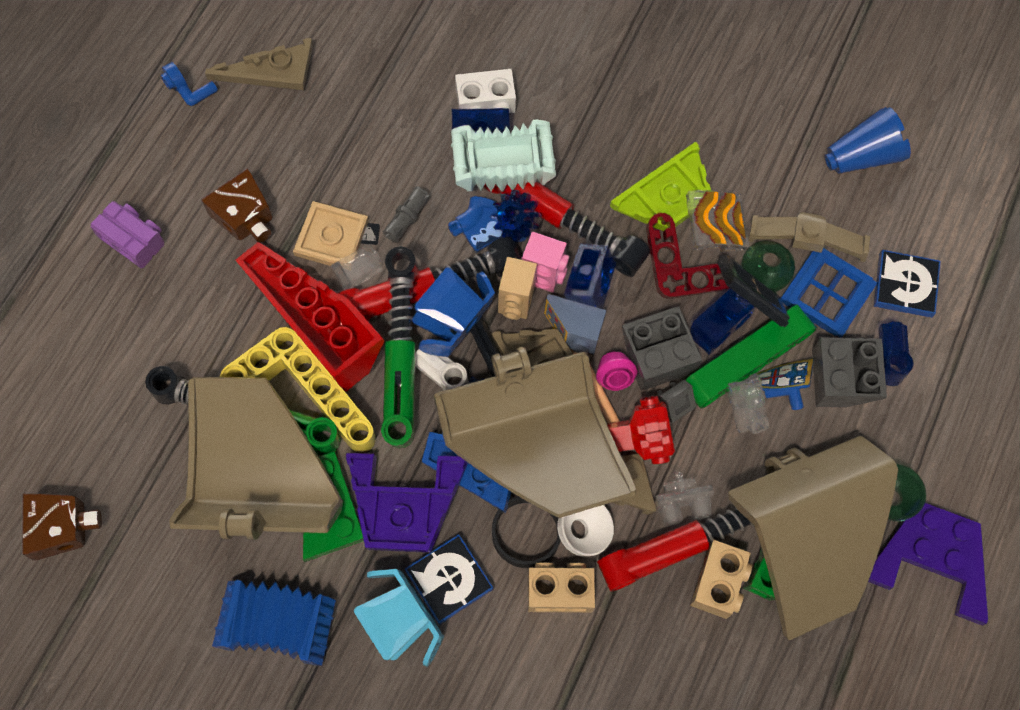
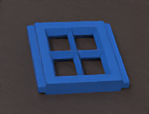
M823 248L822 253L815 251L811 253L781 297V301L789 308L799 305L814 324L830 334L842 338L877 285V282L869 275ZM824 263L838 271L828 288L814 279ZM843 275L857 282L848 299L833 291ZM810 284L825 292L814 309L800 301ZM829 296L844 304L833 321L819 313Z

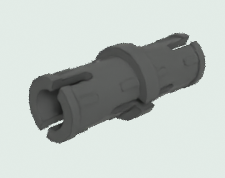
M416 186L403 205H399L395 210L394 218L382 231L390 241L398 243L406 229L417 221V215L430 199V195H427L428 193L424 189Z

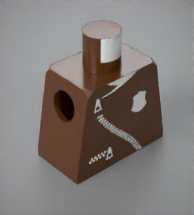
M248 169L201 199L209 216L237 240H243L251 234L257 242L261 243L270 237L272 232L266 224L273 217L265 198Z
M23 494V555L33 561L82 548L85 545V530L101 529L102 527L101 511L99 509L85 511L84 502L76 496Z

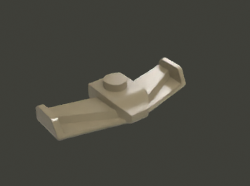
M801 212L798 217H758V215H753L748 239L749 242H753L754 239H793V248L822 253L823 247L826 245L860 258V262L866 261L870 244V236L858 235L827 223L826 218L821 215Z

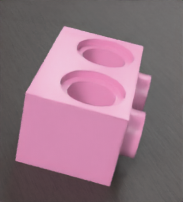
M532 232L522 260L537 263L535 287L554 293L557 283L562 285L568 268L566 267L570 257L565 254L567 243Z

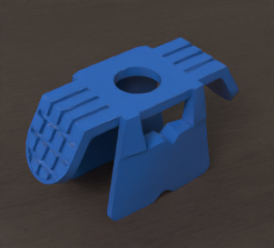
M445 268L415 304L417 313L413 316L412 322L446 340H423L419 344L420 351L429 355L449 357L480 320L481 316L491 305L495 294L487 275L483 271L476 274V280L484 300L451 268ZM452 329L457 331L455 335L451 332Z

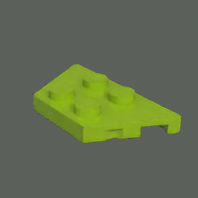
M694 142L614 198L610 203V207L645 224L657 213L670 215L675 223V227L695 214L696 205L705 196L703 194H706L705 192H712L710 184L706 181L707 173L704 164L702 165L698 143ZM658 220V223L653 226L663 232L668 228L667 225L661 224V220Z

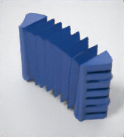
M240 580L228 581L225 595L222 598L223 604L217 627H215L216 632L212 647L235 651L240 645L245 651L249 647L254 651L258 647L263 651L270 647L275 654L280 649L284 656L289 652L292 659L299 655L300 660L304 664L322 666L325 650L328 648L326 645L331 621L334 619L335 599L321 594L314 599L311 591L303 595L301 588L298 586L293 592L288 584L281 590L277 582L269 589L264 581L258 588L253 581L250 582L248 587Z

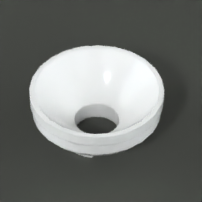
M604 505L558 518L557 529L561 542L573 554L587 557L598 555L612 541L614 534L613 520ZM575 520L580 521L585 528L584 536L581 539L576 538L571 531V525Z

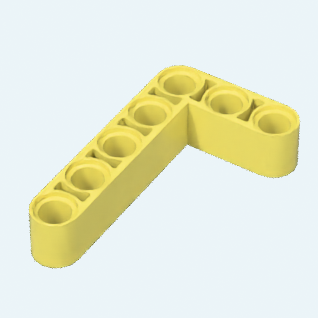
M283 327L275 330L221 371L220 377L267 378L269 381L286 369L321 413L334 422L339 435L353 451L366 453L374 447L376 441L375 433L369 420L291 328ZM286 341L293 342L290 348L285 350L279 349L282 343ZM259 360H269L266 366L262 368L255 367ZM304 363L312 365L306 372L297 371L298 367ZM322 385L330 387L326 394L319 395L315 393L318 387ZM339 408L349 409V413L342 418L334 416L335 411ZM359 430L368 432V436L362 441L353 439V435Z

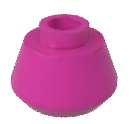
M609 352L599 361L596 379L603 388L619 391L633 383L638 371L636 365L624 353Z

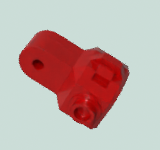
M658 396L640 399L641 405L634 407L629 420L607 423L619 452L635 450L644 460L651 459L652 464L669 462L670 456L675 452L667 405L665 402L659 401Z

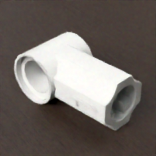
M420 349L416 351L415 367L439 385L443 391L469 384L466 369L461 364L454 363L448 357L429 355L420 351ZM451 377L462 378L461 382L456 385L447 383Z

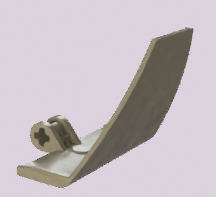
M524 347L517 348L516 352L500 356L498 353L492 355L495 377L434 394L445 445L504 488L558 518L629 498L637 494L636 486L595 398L589 357L585 352L530 366Z
M192 377L188 382L189 449L186 499L169 520L170 528L219 530L220 537L229 540L233 536L247 537L248 540H257L263 531L329 532L342 511L343 500L309 440L268 379Z
M858 436L809 458L797 448L788 450L786 455L779 458H768L765 461L768 475L728 492L729 500L756 529L771 579L783 634L788 640L799 637L855 611L873 570L890 513L898 467L890 456L862 436Z

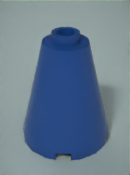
M890 107L881 108L827 148L828 154L824 155L828 168L840 174L903 162L909 159L911 155L909 139L903 141L901 131L905 130L896 112Z

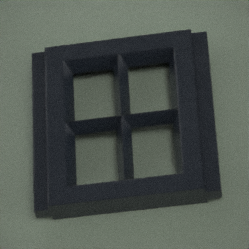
M722 254L717 263L726 285L779 326L786 327L789 324L788 320L790 317L779 294L728 255Z

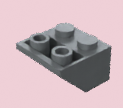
M679 306L622 325L628 358L637 367L636 381L641 391L698 371L702 358Z
M823 337L819 339L812 349L816 407L847 408L886 399L887 391L882 339Z

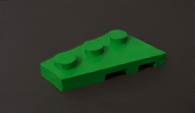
M335 451L319 456V459L343 500L342 511L329 532H303L304 562L364 541Z

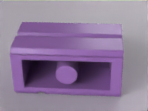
M112 201L103 210V213L99 214L91 223L90 227L99 239L138 267L144 268L152 259V256L156 255L164 246V241L160 235L162 231L151 220L148 219L146 222H143L139 219L138 212L130 205L125 204L122 207L117 202Z

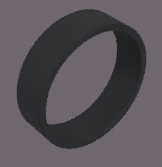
M518 496L509 500L507 509L517 504L529 502ZM498 509L492 523V541L497 553L503 560L516 567L534 568L536 563H546L553 557L561 540L558 529L557 541L547 555L540 559L521 561L506 554L500 547L495 533L497 522L504 513ZM550 514L555 521L556 527H558V517Z

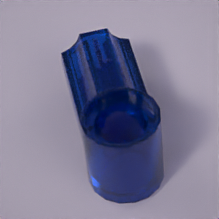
M891 321L880 325L879 339H882L886 385L898 386L913 369L914 362L909 354L907 326L902 324V322ZM891 365L898 367L900 372L894 370Z

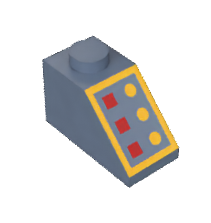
M548 294L544 314L552 327L559 330L568 347L573 351L594 355L606 310Z

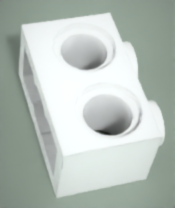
M511 69L455 75L460 119H478L482 116L491 115L506 116L509 113H515L516 95Z

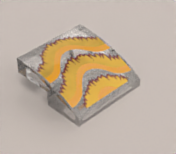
M713 190L688 191L686 199L694 250L719 248L720 252L748 250L750 248L741 194Z

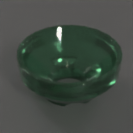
M765 240L753 244L745 252L741 261L743 268L775 292L784 289L790 283L795 271V261L791 252L782 244L774 241ZM768 253L775 254L779 258L780 264L775 267L765 264L763 256Z
M896 464L898 474L894 491L900 496V504L891 506L888 520L905 521L916 516L923 508L926 501V488L922 479L915 471L906 466Z

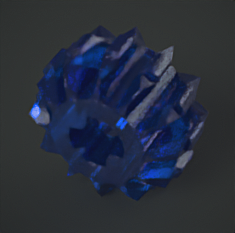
M512 190L510 195L506 193L500 195L502 203H493L494 208L498 211L491 214L490 217L498 220L493 228L495 230H502V237L511 236L513 241H520L522 236L524 238L531 236L530 228H539V225L534 222V218L542 216L540 212H534L539 203L534 200L530 201L531 195L524 192L520 194L518 190Z

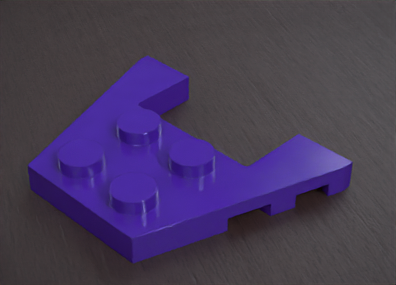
M346 453L347 465L350 467L352 476V488L357 499V511L365 548L368 550L431 553L468 462L460 456H438L435 488L374 486L377 456L374 454Z
M919 501L877 556L868 582L891 590L894 587L902 560L962 583L954 615L982 626L987 624L988 611L981 524Z

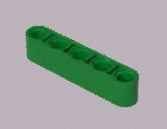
M795 305L787 310L790 319L786 327H781L772 320L685 380L692 385L695 402L700 409L707 407L741 384L742 381L769 365L816 331L817 327L799 305Z

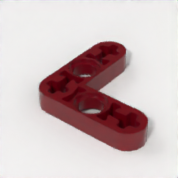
M657 213L650 218L646 225V232L651 252L655 285L661 297L674 299L731 290L726 285L724 279L715 281L716 287L713 286V276L722 275L718 263L682 269L673 219L666 213ZM658 220H661L662 225H667L668 228L664 230L663 237L664 240L670 238L671 242L655 244V241L661 239L660 231L653 228L658 223ZM667 248L672 252L673 260L671 263L664 264L659 261L657 256L660 249ZM694 273L704 274L707 279V284L704 288H696L692 284L691 278ZM685 274V285L675 287L673 292H670V289L667 287L664 288L663 284L668 280V277L671 278L672 282H679L684 279L682 275Z

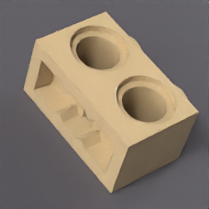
M507 257L499 286L498 313L512 320L527 319L535 289L537 263Z
M713 540L709 545V550L706 552L690 606L725 619L729 618L733 612L738 613L744 594L739 593L742 581H748L753 564L748 563L751 553ZM721 559H730L735 565V572L728 573L724 571L721 567ZM712 589H721L726 595V602L717 603L711 596Z
M536 563L535 568H529L528 612H593L595 608L594 568H586L585 563H569L567 568H554L553 563ZM540 580H548L553 584L554 590L550 594H541L536 589V583ZM572 580H580L584 583L586 591L580 595L573 594L569 590L568 583Z

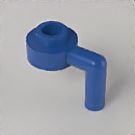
M173 62L162 67L164 73L160 76L169 90L174 88L179 92L189 106L197 104L218 91L216 85L211 81L192 92Z

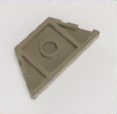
M546 329L540 332L520 330L519 333L501 334V331L491 333L502 356L514 353L517 348L524 347L530 366L573 355L558 329Z

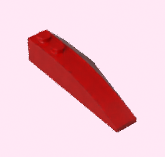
M257 242L235 259L281 317L296 332L345 392L369 374L384 343V339L348 298L334 292L320 280H315L307 272L293 266L285 258L260 242Z

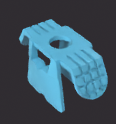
M389 569L367 572V578L396 577L401 585L354 609L355 615L384 660H396L429 628L434 637L423 660V665L428 667L444 638L434 619L402 571Z

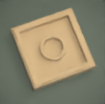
M313 201L293 250L294 256L350 271L369 221L368 216Z

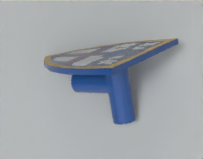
M814 360L796 361L764 370L742 381L741 385L764 391L766 398L788 395L791 409H802L804 406L800 389L810 387Z

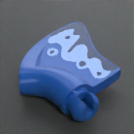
M470 197L468 209L455 217L454 221L448 223L451 234L458 236L462 233L476 253L503 237H513L515 242H523L528 237L525 228L512 212L501 204L483 197Z

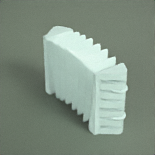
M533 120L529 128L523 123L520 130L514 125L511 133L507 126L503 133L496 127L493 134L488 127L485 133L481 127L475 133L469 125H463L451 130V147L453 148L454 159L453 170L455 172L456 185L466 189L467 192L472 191L476 184L481 191L485 183L490 191H492L495 184L501 192H503L507 184L513 191L517 183L524 189L527 181L534 187L537 179L541 185H545V183L556 177V159L554 158L552 146L553 136L551 135L550 122Z

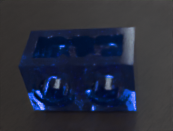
M730 288L693 321L690 328L693 340L710 355L751 318L756 307Z

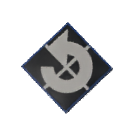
M882 250L879 254L874 307L932 318L936 314L941 261Z
M457 535L405 568L407 575L439 625L494 590L460 535Z

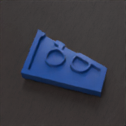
M429 432L422 462L436 471L438 456L458 455L445 445L442 434ZM468 463L459 486L506 513L511 491Z

